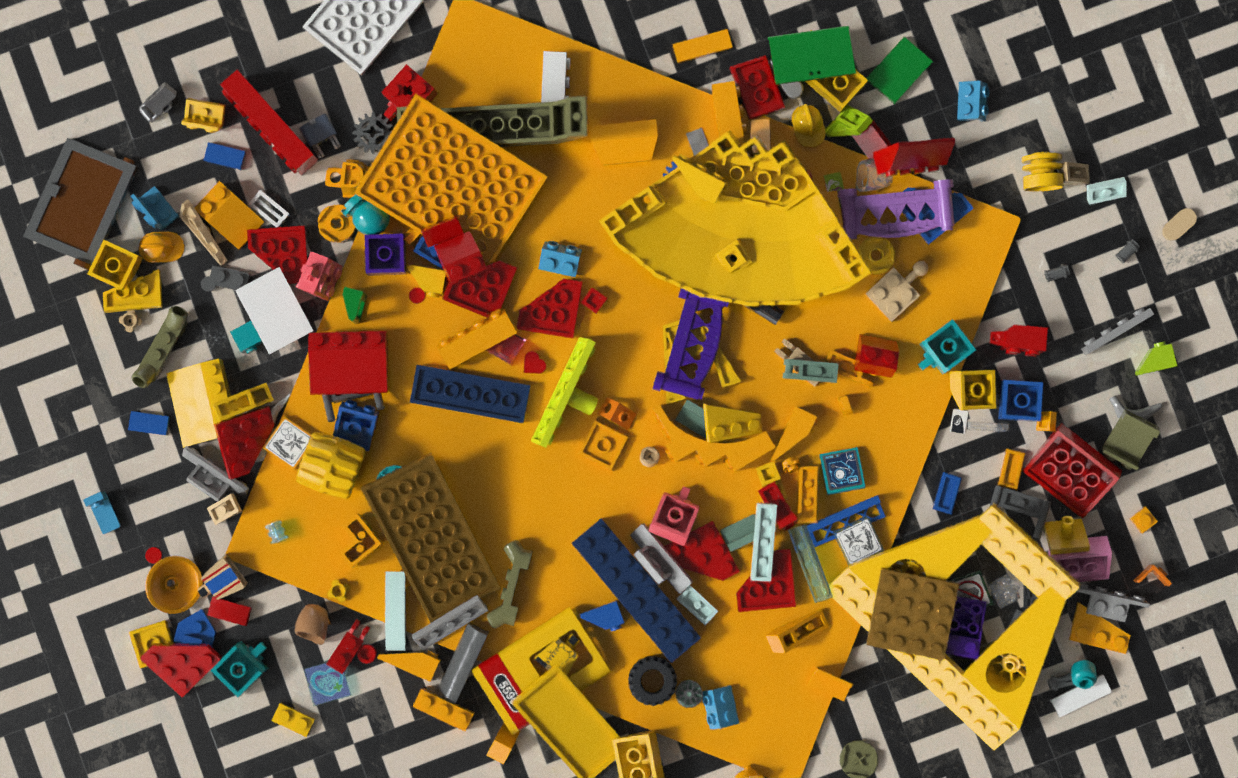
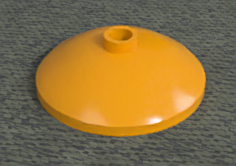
M169 556L159 560L150 569L146 578L145 589L150 603L156 609L169 614H177L188 610L200 597L198 588L203 585L201 572L195 563L182 556ZM172 580V585L168 586V581Z

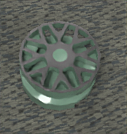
M693 680L682 681L675 690L678 703L686 708L697 706L703 697L700 685Z

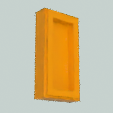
M1011 449L1005 450L998 486L1012 490L1018 489L1026 453Z

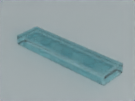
M806 524L788 530L814 602L817 603L832 598L833 595Z

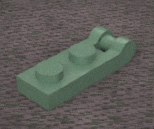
M784 359L785 372H783V379L837 383L838 363ZM793 366H799L798 373H793Z

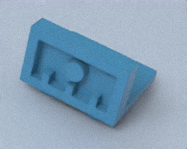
M155 186L140 198L135 194L131 195V198L134 200L131 202L132 205L142 214L146 215L143 218L154 229L157 227L163 230L179 217Z

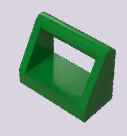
M344 286L342 295L348 318L353 323L358 324L362 317L367 295L363 291Z

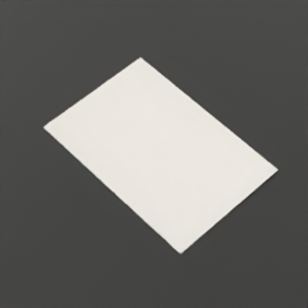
M280 267L235 290L269 354L313 331Z

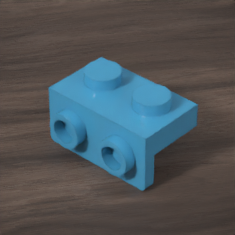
M982 81L959 82L957 120L986 121V116L988 115L987 97L989 96V88L986 83Z
M545 241L538 269L576 277L582 250L573 245L565 246L555 241Z
M731 685L702 691L703 704L707 713L706 719L710 729H721L739 724Z

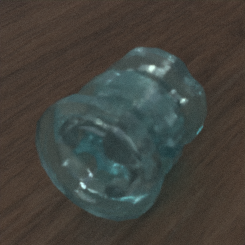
M281 520L265 526L269 530L268 536L272 538L271 545L289 538L288 535L284 534L285 528H282Z

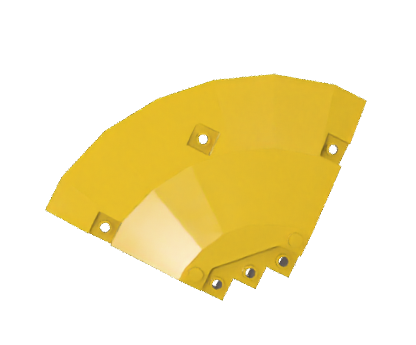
M728 131L690 158L689 163L695 166L698 163L706 167V172L712 175L715 172L724 177L723 181L727 183L715 204L698 196L677 167L599 220L615 245L627 255H630L638 264L646 268L654 277L703 298L706 297L745 306L797 305L846 290L871 273L852 240L840 225L838 218L786 141L768 151L759 136L741 145L733 132ZM727 140H729V142L732 145L729 148L725 145V142ZM754 145L759 149L756 153L752 151ZM781 150L786 153V156L783 158L779 156ZM645 196L650 197V203L644 202ZM834 232H838L840 234V238L834 239L832 237V234ZM736 255L737 261H731L730 256Z

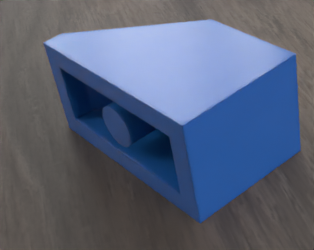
M617 601L580 614L582 619L605 630L610 629L611 632L622 628L621 624L624 623Z

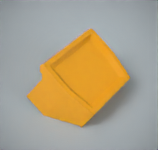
M647 117L606 120L599 121L596 125L590 126L591 142L601 165L652 160L658 137L656 119L649 120Z

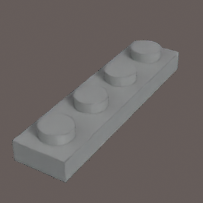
M1151 308L1137 310L1133 313V318L1128 320L1126 317L1117 322L1118 327L1113 330L1109 327L1102 331V336L1098 339L1092 337L1084 342L1086 346L1081 348L1084 355L1091 353L1154 315Z
M476 595L412 634L413 640L424 650L488 611V608L480 597Z

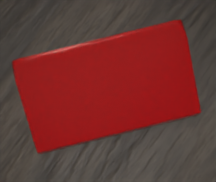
M457 215L421 229L428 248L464 233Z

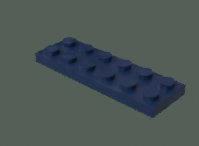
M417 365L410 403L524 424L531 386Z

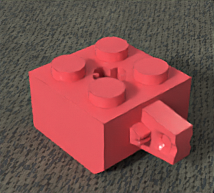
M310 251L306 265L303 264L301 269L302 274L296 287L308 294L329 301L335 292L336 282L342 275L343 266L330 258Z
M683 486L679 496H673L666 492L663 493L648 532L682 546L685 545L700 506L690 503L691 501L687 499L690 491L689 488Z

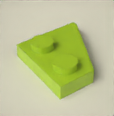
M847 105L825 129V134L828 137L861 135L873 120L870 116Z

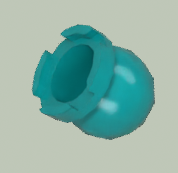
M356 194L344 205L347 209L341 210L346 218L352 216L356 229L364 235L382 233L390 221L389 214Z

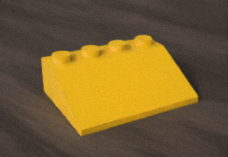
M214 359L166 373L183 448L218 440L213 424L218 423L219 419L212 404L231 396L223 360Z

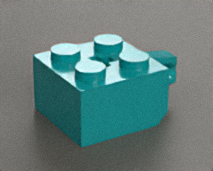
M952 319L919 344L925 351L923 354L925 359L917 365L921 370H924L929 365L932 368L937 367L943 375L976 351V349ZM945 344L951 345L950 351L944 350Z
M242 641L238 642L211 671L237 697H241L269 669L261 661L263 659L261 654L268 647L261 642L255 648L252 646L248 648ZM241 665H242V666H243V669H242L243 672L237 673V670H238V667H237V666H241Z

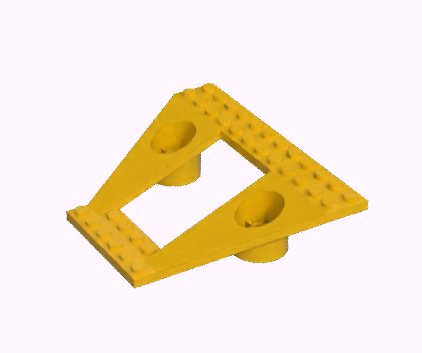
M993 503L983 514L850 564L825 588V591L869 632L881 568L899 572L902 570L904 573L946 580L981 544L1038 598L965 671L946 654L943 661L888 650L986 744L995 750L1020 729L1066 599L1079 589L1081 584ZM900 560L903 565L897 564V561Z

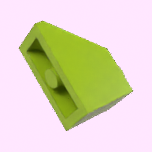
M1165 341L1154 344V348L1147 351L1136 369L1135 375L1138 376L1176 367L1177 362L1172 344L1166 345Z

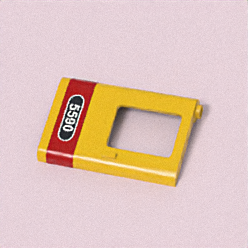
M568 607L472 669L474 676L512 735L530 725L511 703V701L540 678L529 658L570 630H575L593 657V661L568 677L580 691L611 672L578 621L581 617L575 608L571 610Z

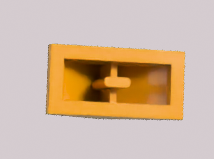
M503 722L487 756L504 764L521 731L512 735Z

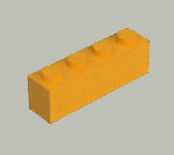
M735 81L712 84L711 90L719 137L728 131H732L740 144L744 145L747 143L744 141V135L747 132L745 123L741 122V116L744 114L742 104H738L737 97H740L739 86H735ZM729 140L725 142L726 147L732 146Z
M498 309L492 312L490 317L475 321L470 328L460 329L456 332L455 336L443 338L439 342L440 344L437 345L438 351L448 368L451 369L515 335L517 330L505 309Z

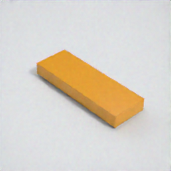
M728 29L672 45L677 63L732 49Z
M799 466L798 523H817L819 466Z

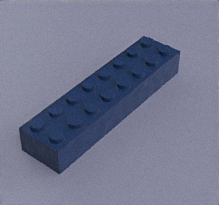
M602 518L572 542V545L671 663L701 639Z

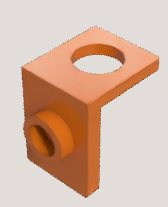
M606 397L598 412L600 416L611 420L626 430L629 429L637 414ZM609 404H611L612 407L608 413H605L606 407Z
M1150 564L1133 580L1135 583H1140L1152 572L1165 586L1172 584L1166 578L1167 573L1161 567L1157 568L1155 565Z

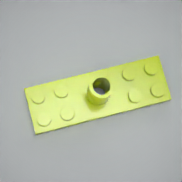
M579 337L531 442L545 448L552 443L554 439L553 433L555 428H558L562 422L563 417L561 416L566 405L588 415H591L595 410L598 398L575 386L580 375H583L587 369L586 362L594 354L596 342Z

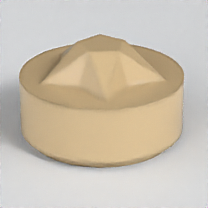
M653 447L644 448L640 454V462L646 467L655 466L659 461V452Z

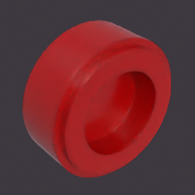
M371 644L362 645L357 652L358 659L365 664L373 662L377 656V650Z

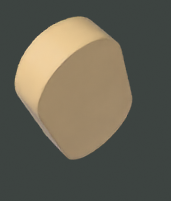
M1188 208L1179 211L1163 226V237L1169 241L1180 238L1195 224L1197 219L1195 212Z

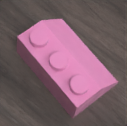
M1107 536L1088 538L1090 544L1089 552L1051 555L1050 550L1048 551V554L1077 582L1109 579L1112 551Z

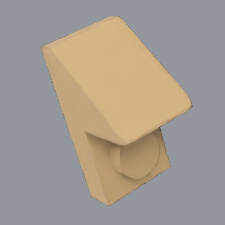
M233 493L207 508L215 525L243 512Z

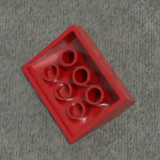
M386 331L309 333L310 395L388 393V337Z
M1061 423L1025 466L1023 472L1083 519L1120 479L1122 470Z

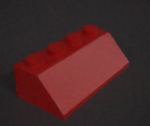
M955 137L900 142L875 151L873 156L877 175L886 174V177L898 175L897 173H900V176L912 173L911 171H914V174L924 173L926 170H928V173L939 171V167L947 165L955 144Z

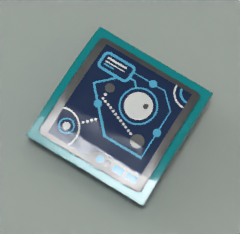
M857 447L819 454L827 495L865 488Z

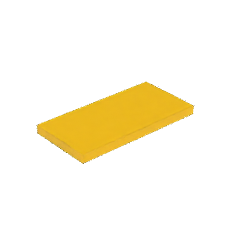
M557 664L552 666L511 701L513 706L578 778H594L616 759L612 739L619 738L620 736Z

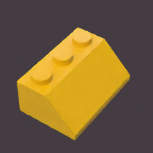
M656 730L612 739L619 778H665Z

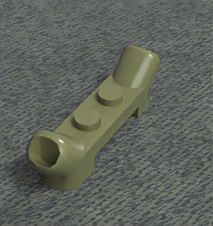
M173 306L169 309L168 315L138 369L132 374V381L138 387L146 388L150 383L157 380L162 372L161 368L179 336H182L187 327L188 313L182 307Z
M514 540L504 546V551L513 566L512 570L508 569L505 580L509 581L508 586L503 588L501 599L504 600L503 605L487 614L490 625L495 629L503 624L511 626L515 624L519 607L513 606L512 601L520 569H529L533 552L523 549L518 540Z

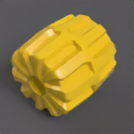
M314 432L308 441L296 480L298 483L320 493L348 499L358 477L365 456V449L343 438Z

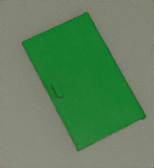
M849 26L768 37L776 85L856 74Z

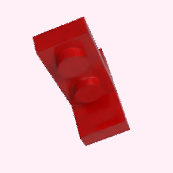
M775 481L758 490L764 503L777 504L776 524L780 533L798 524L796 515L791 511Z

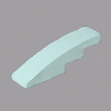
M386 572L385 574L386 651H406V575L404 572Z

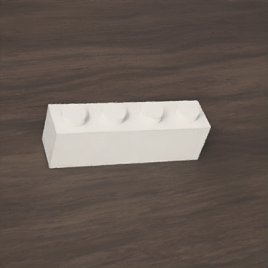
M543 52L541 103L555 102L569 97L565 96L566 88H569L570 77H566V69H570V58H567V52Z

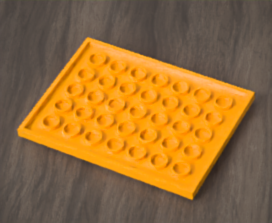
M415 94L354 193L422 234L421 229L457 215L463 232L470 231L481 252L485 265H488L496 259L547 179V175L418 94Z

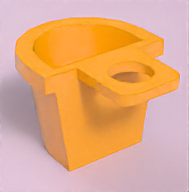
M346 159V162L342 163V169H327L325 184L328 187L341 188L343 198H352L355 195L354 191L369 167L361 161ZM334 172L341 175V180L338 183H333L330 180V176Z

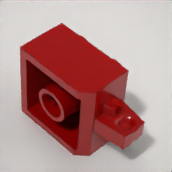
M406 64L381 92L389 100L387 104L389 108L385 111L384 116L392 121L397 116V107H407L415 94L431 102L438 92ZM412 91L413 93L412 95L407 94V92Z
M1014 324L1004 331L990 332L989 344L1001 346V350H1005L1006 354L1017 355V353L1025 352V356L1036 357V355L1046 351L1048 328Z

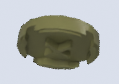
M854 740L847 743L839 756L842 770L851 778H867L876 771L878 765L877 752L869 743L862 740Z

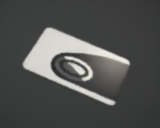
M953 409L950 432L965 434L968 411Z

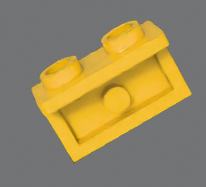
M187 98L185 116L181 124L186 125L189 129L202 128L206 132L216 133L223 127L225 105Z

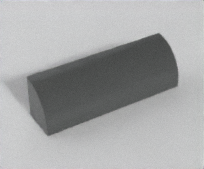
M472 623L467 624L436 690L440 697L454 705L456 704L489 631Z

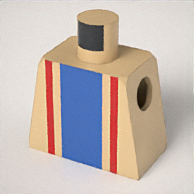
M226 553L202 576L201 579L204 585L198 588V592L203 598L212 593L215 599L218 600L245 588L248 582Z

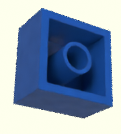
M1002 380L998 419L1028 422L1041 421L1043 382Z

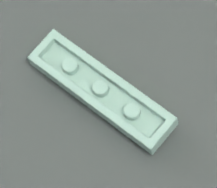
M774 503L756 504L751 567L752 581H771L777 504Z

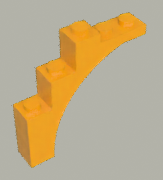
M660 404L653 408L654 413L652 415L657 424L659 422L662 423L664 436L667 440H672L671 443L666 445L668 449L665 452L669 459H674L675 462L696 451L695 458L700 465L704 464L706 467L721 457L726 456L727 459L724 460L730 470L734 469L736 472L776 448L766 431L745 441L709 443L695 438L676 427L668 419Z

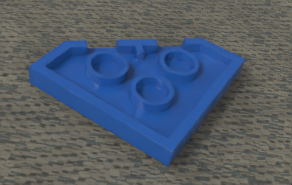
M908 187L903 192L918 191L922 189ZM952 193L955 224L974 208L962 193ZM925 202L918 217L922 221L927 218L932 220L935 218V213ZM906 204L902 213L910 222H913L916 216ZM936 227L920 233V235L929 245L945 231H942L941 227Z

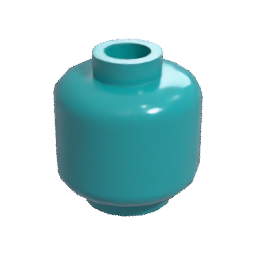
M1080 660L1072 665L1070 670L1071 677L1076 687L1089 689L1097 682V673L1092 662Z

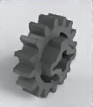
M372 112L371 117L364 114V120L360 117L358 118L360 124H354L357 131H352V134L357 136L353 139L354 142H360L358 144L359 149L364 147L365 153L371 150L372 155H375V150L380 151L392 131L390 130L393 128V125H387L389 119L385 118L382 120V114L376 117L375 113ZM377 122L381 123L385 129H380ZM375 129V131L378 134H375L374 137H371L369 133H372ZM361 137L367 138L369 145L364 143Z

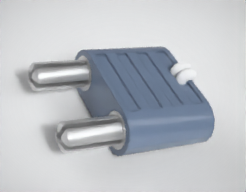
M326 114L310 120L299 128L310 148L314 149L318 158L324 156L319 146L321 143L330 139L335 149L338 148L334 140L338 147L341 146L335 136L337 133Z

